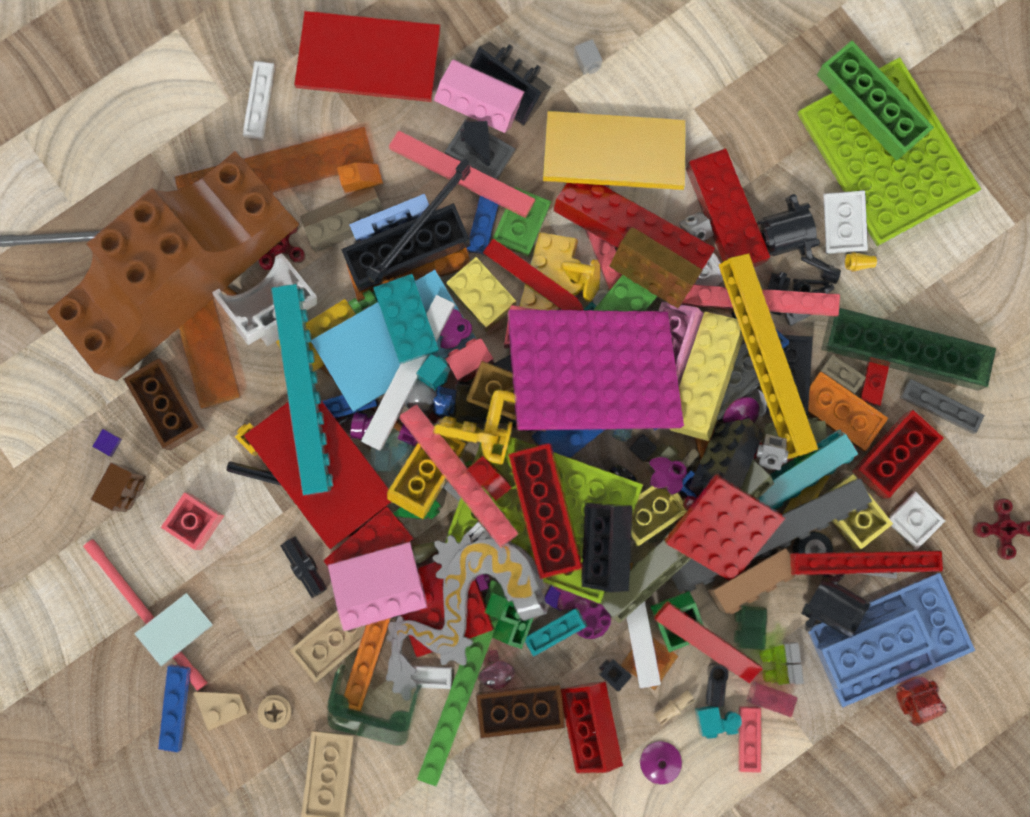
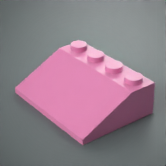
M410 542L328 565L336 605L344 631L427 607V600Z

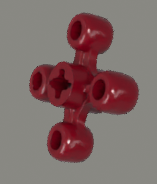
M299 225L279 242H282L283 246L275 245L258 260L262 269L266 271L271 270L275 257L279 254H287L294 263H302L305 260L306 254L304 250L298 246L293 247L289 243L290 236L298 232Z
M1001 498L993 504V508L998 514V520L993 524L983 521L977 522L973 526V533L979 538H986L990 535L999 538L1000 546L997 549V555L1003 560H1012L1017 555V550L1012 545V538L1017 534L1030 537V521L1026 520L1016 524V522L1010 519V512L1013 510L1012 502L1009 499ZM1006 527L1009 528V530L1003 531L1001 530V528Z

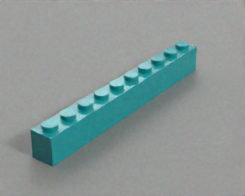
M297 284L273 287L271 289L303 495L331 491V486L334 484L332 474L328 473L330 457L329 453H325L324 445H327L326 433H322L321 427L324 424V417L318 408V404H321V397L319 391L316 392L315 388L318 378L316 371H313L312 363L315 362L313 350L310 351L309 342L312 341L310 330L306 329L305 323L308 322V313L306 309L303 310L302 301H305V293Z

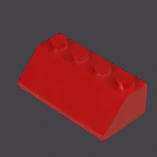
M606 681L561 688L563 712L576 773H608L622 767L623 761Z

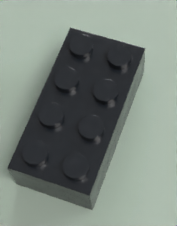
M750 418L717 424L689 486L697 497L700 496L716 474L741 489L763 437V433Z

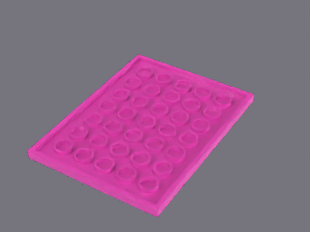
M508 310L517 430L682 428L684 426L668 312Z

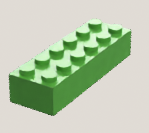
M850 41L825 62L817 73L821 81L896 161L934 128L853 41Z

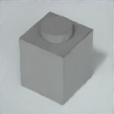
M593 39L575 46L574 56L583 75L597 72L601 68L602 58Z

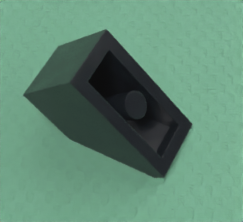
M488 121L464 122V129L460 130L461 142H465L466 149L483 164L490 166Z

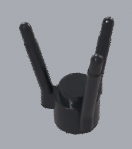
M801 257L802 261L822 270L820 278H823V280L793 279L794 283L803 280L808 284L824 286L830 283L836 284L839 280L841 269L835 268L816 257H813L812 260Z

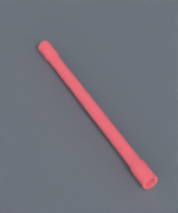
M94 539L88 541L83 546L85 550L99 564L144 623L147 624L153 620L154 616L105 556L104 551ZM181 651L173 657L178 666L191 667L189 681L197 691L207 684V681Z

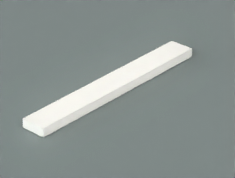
M437 295L427 312L436 342L455 307L454 303ZM430 355L399 366L361 440L363 443L381 451L418 379L416 372Z

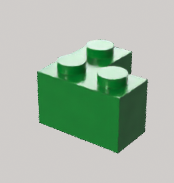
M492 593L485 610L486 614L499 619L492 638L522 649L533 618L522 620L513 601L508 602L506 597Z

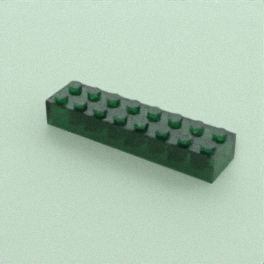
M839 308L838 316H829L821 348L823 351L889 366L892 369L977 391L988 387L996 348L843 308Z

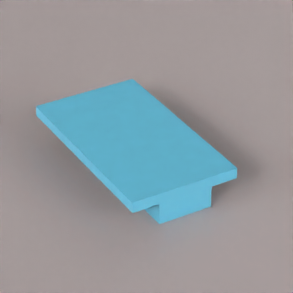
M435 270L415 281L426 314L436 295L455 304ZM379 302L311 341L353 412L385 394L400 366ZM460 325L458 328L459 332L464 331L465 326ZM471 333L469 337L461 339L457 347L451 349L441 348L443 336H439L437 340L439 351L432 353V355L435 357L441 356L445 359L451 351L455 349L461 350L466 347L465 344L474 339L475 336Z

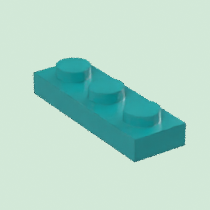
M575 608L528 635L525 643L534 657L586 628L587 624L578 608Z

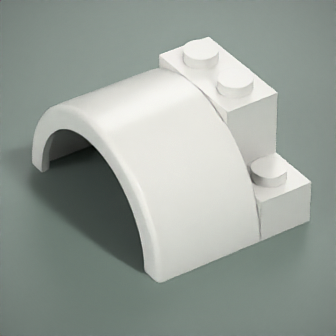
M283 254L275 257L274 265L269 274L252 289L233 296L222 294L220 289L213 292L214 298L234 322L237 332L247 345L260 338L267 346L279 340L271 288L297 284L305 293V301H302L303 310H308L317 305V296Z

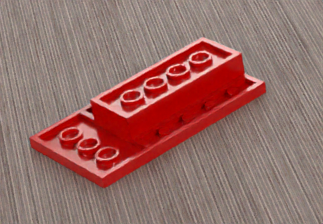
M304 11L294 86L298 89L432 102L441 25Z
M321 400L318 408L324 417V424L321 427L322 433H326L327 445H324L325 453H329L330 466H328V473L332 474L334 485L331 486V491L303 495L288 401L244 436L329 550H331L392 503L387 499L389 488Z

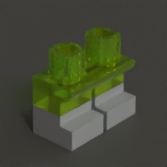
M797 642L769 645V648L759 651L761 662H771L772 669L762 670L764 682L777 685L804 684L802 666L799 664L801 658Z

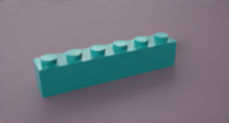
M839 429L817 443V450L797 456L783 465L780 470L769 474L774 485L762 494L758 500L772 509H778L789 498L797 497L806 487L817 484L823 476L834 473L840 465L851 462L858 452L847 435Z

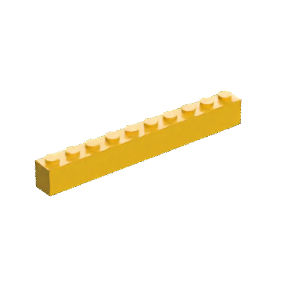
M750 255L732 257L718 266L778 437L787 439L786 451H789L787 459L815 451L818 447Z

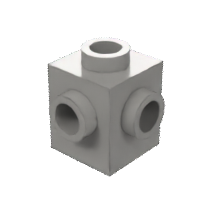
M701 212L690 215L685 220L679 222L682 230L702 241L713 236L710 221Z
M766 434L763 445L759 444L756 457H760L759 466L780 470L781 464L786 463L789 451H786L787 439Z

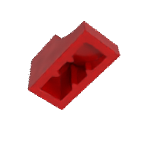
M484 456L467 469L477 483L495 501L513 488L494 464Z

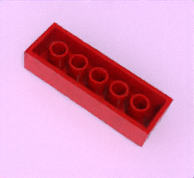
M725 148L689 161L686 172L702 212L710 221L713 231L712 237L722 262L732 257L749 254L753 267L765 264L769 260L770 255L727 149Z
M549 443L508 454L540 579L582 569L583 564L552 444Z

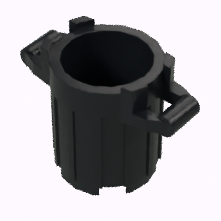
M792 194L785 199L788 211L763 217L762 220L757 222V225L761 224L760 233L770 256H777L799 249L801 257L812 260L811 248L819 246L820 240L817 239L815 222L809 210L811 207L809 203L799 205L797 195Z
M823 574L824 577L820 582L821 584L809 604L806 603L802 609L801 614L809 618L805 623L804 629L807 632L812 631L814 623L818 619L841 634L852 638L871 604L866 602V599L839 584L845 574H836L835 577L830 574Z

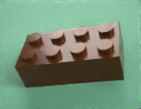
M158 358L124 378L126 385L163 449L171 451L205 431L166 361Z
M559 682L476 693L481 739L565 728Z

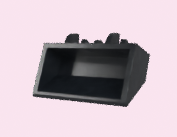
M491 42L479 46L469 67L524 91L514 120L525 126L541 106L551 89L550 85L537 77L541 67L536 65L535 68L532 67L528 70L521 65L522 59L518 58L515 61L510 57L513 46L508 44L507 48L502 47L501 49Z

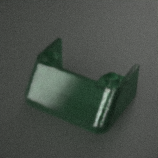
M341 665L335 672L327 703L328 725L332 729L395 746L404 745L410 735L422 685L418 684L414 691L409 712L397 710L391 715L390 719H385L349 709L347 697L339 694L346 666Z

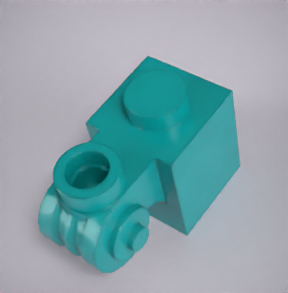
M430 354L416 372L419 380L433 390H436L438 386L441 387L447 382L450 368L444 358L441 356L435 357Z
M704 706L695 708L699 734L702 737L705 736L706 739H713L723 732H726V735L739 733L738 729L741 727L742 719L736 712L728 711L724 719L720 718L718 707Z

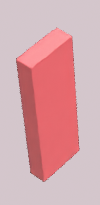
M739 706V716L742 719V724L739 728V771L761 772V707Z

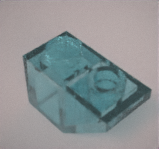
M385 443L381 451L371 447L370 465L376 472L393 473L410 457L414 449L409 448L410 444H397V447H389V443Z

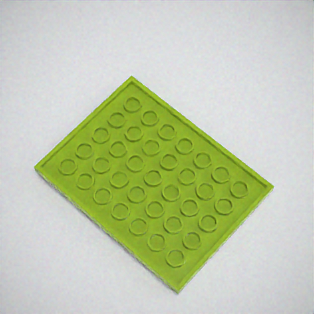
M900 57L879 69L934 128L899 160L896 161L834 93L799 110L797 113L844 192L865 191L867 231L877 247L982 190Z
M510 436L503 465L493 464L513 488L497 501L485 489L484 491L518 532V535L510 540V542L524 549L535 560L508 454L538 446ZM481 442L473 464L484 456ZM499 442L494 444L492 453L501 455L503 445L499 444ZM554 452L580 557L583 561L585 503L633 506V514L643 484ZM460 498L445 543L448 542V536L450 535L454 536L458 543H461L464 535L480 522L462 498ZM582 569L542 578L544 583L597 603H601L604 591L581 587Z

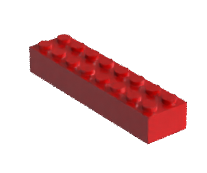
M567 183L555 201L553 210L555 213L617 248L631 227L699 267L702 269V272L715 250V247L604 185Z

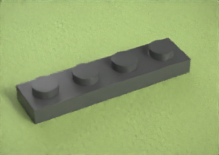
M912 379L907 381L900 396L901 399L972 434L977 433L985 416Z

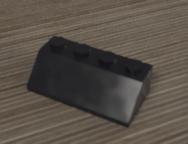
M585 503L581 587L609 593L629 591L633 506Z

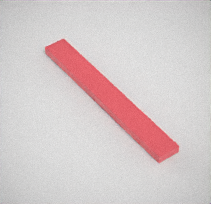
M399 130L389 145L390 150L449 180L456 173L455 168L460 163V161ZM470 167L471 173L464 181H459V185L524 218L527 217L535 203L534 198Z

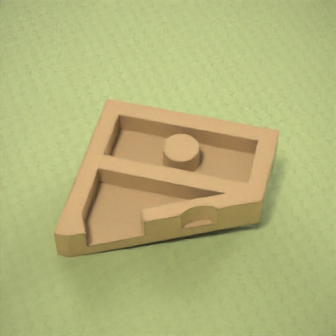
M202 691L193 693L208 731L249 713L241 693Z

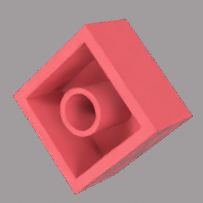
M474 338L465 344V348L460 351L455 349L448 354V358H446L447 365L457 382H468L473 379L481 360L489 364L494 363L492 355L481 338L478 340Z
M184 492L161 528L192 549L202 550L224 518V515L193 494Z

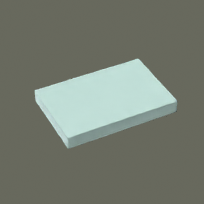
M186 593L138 630L135 635L162 667L213 625Z

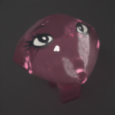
M497 650L489 651L488 664L480 671L477 679L488 688L500 690L513 679L515 670L512 665L500 660Z

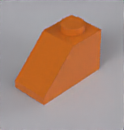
M356 162L337 167L341 186L345 193L383 184L378 164Z

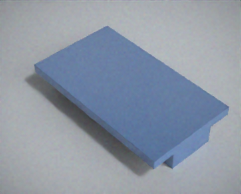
M935 573L868 602L871 606L865 613L852 638L841 634L823 622L814 625L812 631L808 632L841 707L848 706L975 651L940 573Z

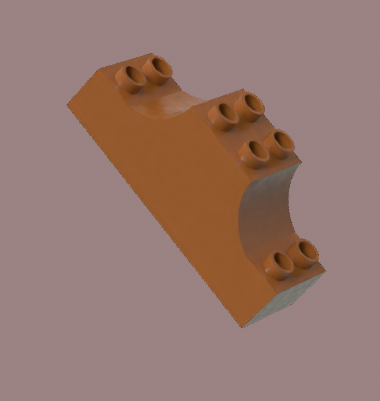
M234 151L204 178L187 187L173 191H158L151 188L86 243L92 250L93 256L87 274L80 284L50 308L47 313L94 373L118 381L214 298V291L220 289L222 292L300 224L245 160Z

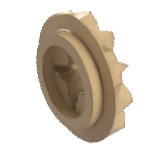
M271 695L263 699L258 707V718L262 725L269 729H279L285 726L290 720L292 711L289 701L279 695ZM274 703L276 709L283 710V712L277 714L276 720L274 714L267 713L273 709Z

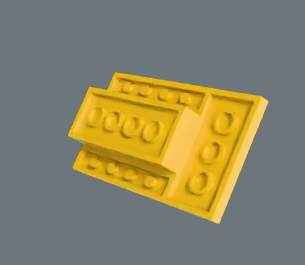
M548 111L543 181L684 190L685 120Z

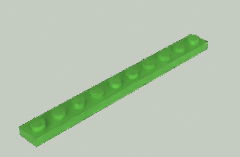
M491 580L484 599L486 607L492 593L506 597L502 585ZM490 615L495 630L499 619ZM494 630L470 638L473 640V644L466 648L467 664H460L417 780L437 787Z

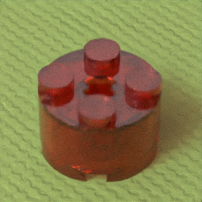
M918 677L896 688L899 689V692H896L898 704L904 715L909 714L912 718L909 721L914 726H920L935 720L947 712V708L938 694L939 687L933 680L929 681L925 677Z

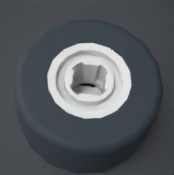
M810 532L811 535L801 540L796 538L793 544V553H833L831 540L820 532Z

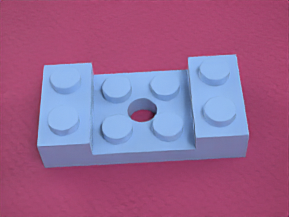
M422 194L349 225L356 241L360 242L420 217L429 206L425 194Z

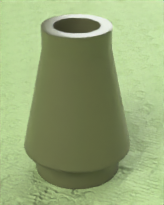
M435 541L412 545L413 555L417 564L439 553L434 544Z

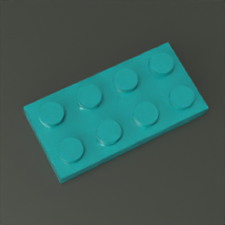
M412 274L373 287L400 365L439 351Z

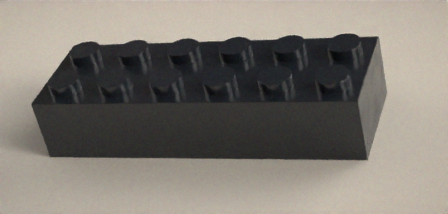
M453 203L434 211L386 269L387 271L383 278L377 284L368 279L366 275L367 270L372 265L377 266L385 259L418 218L342 248L341 251L359 292L471 246L470 239L455 204Z

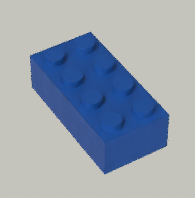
M606 429L538 430L531 438L537 446L551 443L553 452L572 458Z

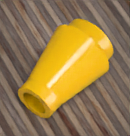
M852 252L845 257V268L851 272L875 268L877 265L876 256Z

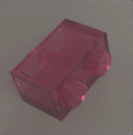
M752 680L746 701L792 718L798 697Z

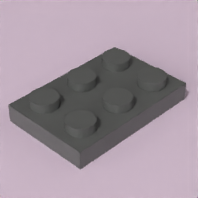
M463 122L445 150V154L460 162L463 159H467L470 167L498 180L516 152V149L489 133L490 166H486L466 149L465 142H461L460 130L464 129Z

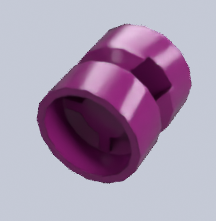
M355 412L351 424V438L362 440L374 415L368 418L367 414Z

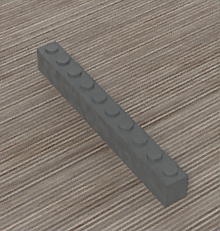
M857 478L782 514L785 520L754 557L760 555L763 558L771 554V549L777 546L780 549L792 544L790 540L796 537L799 540L811 535L809 531L815 528L818 531L830 526L829 522L837 519L838 522L849 517L848 513L853 510L860 512L869 507L868 503L872 502L861 479ZM691 559L672 578L679 592H691L697 589L695 585L701 582L706 585L714 581V576L718 574Z

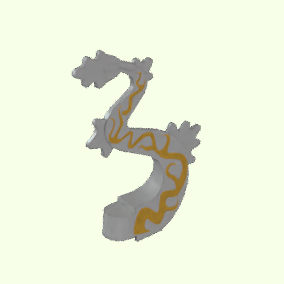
M452 535L448 536L447 543L435 541L434 544L439 554L433 556V560L442 565V568L436 573V577L444 579L445 626L442 630H438L418 621H404L403 616H398L396 622L389 621L387 629L390 631V635L387 637V640L391 641V657L389 659L386 680L394 682L393 693H400L403 699L408 701L412 697V689L417 687V682L412 678L417 669L401 653L403 641L408 635H412L435 653H439L442 665H446L450 660H454L461 665L467 664L466 648L473 644V640L464 637L467 620L468 591L470 584L476 577L482 574H490L495 577L502 585L508 602H514L522 620L547 613L546 602L541 591L546 586L543 579L539 577L535 560L524 549L510 541L500 548L494 539H484L473 543L470 535H464L461 543H458Z

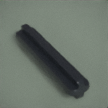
M232 461L228 462L227 472L281 486L272 472Z

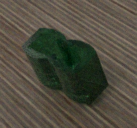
M740 605L741 609L735 612L734 615L735 622H738V629L734 631L733 636L734 643H737L738 648L765 650L767 608Z

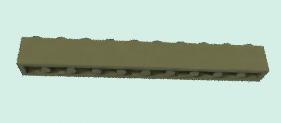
M753 460L741 490L758 499L774 485L771 476ZM668 535L665 536L661 544L652 548L642 561L634 564L630 571L629 591L604 592L601 604L619 624L691 560L688 556L666 544L665 539Z

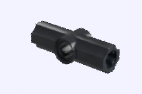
M297 536L288 539L280 545L291 563L290 567L298 580L302 581L311 598L320 595L328 589L317 571L316 563L306 553Z

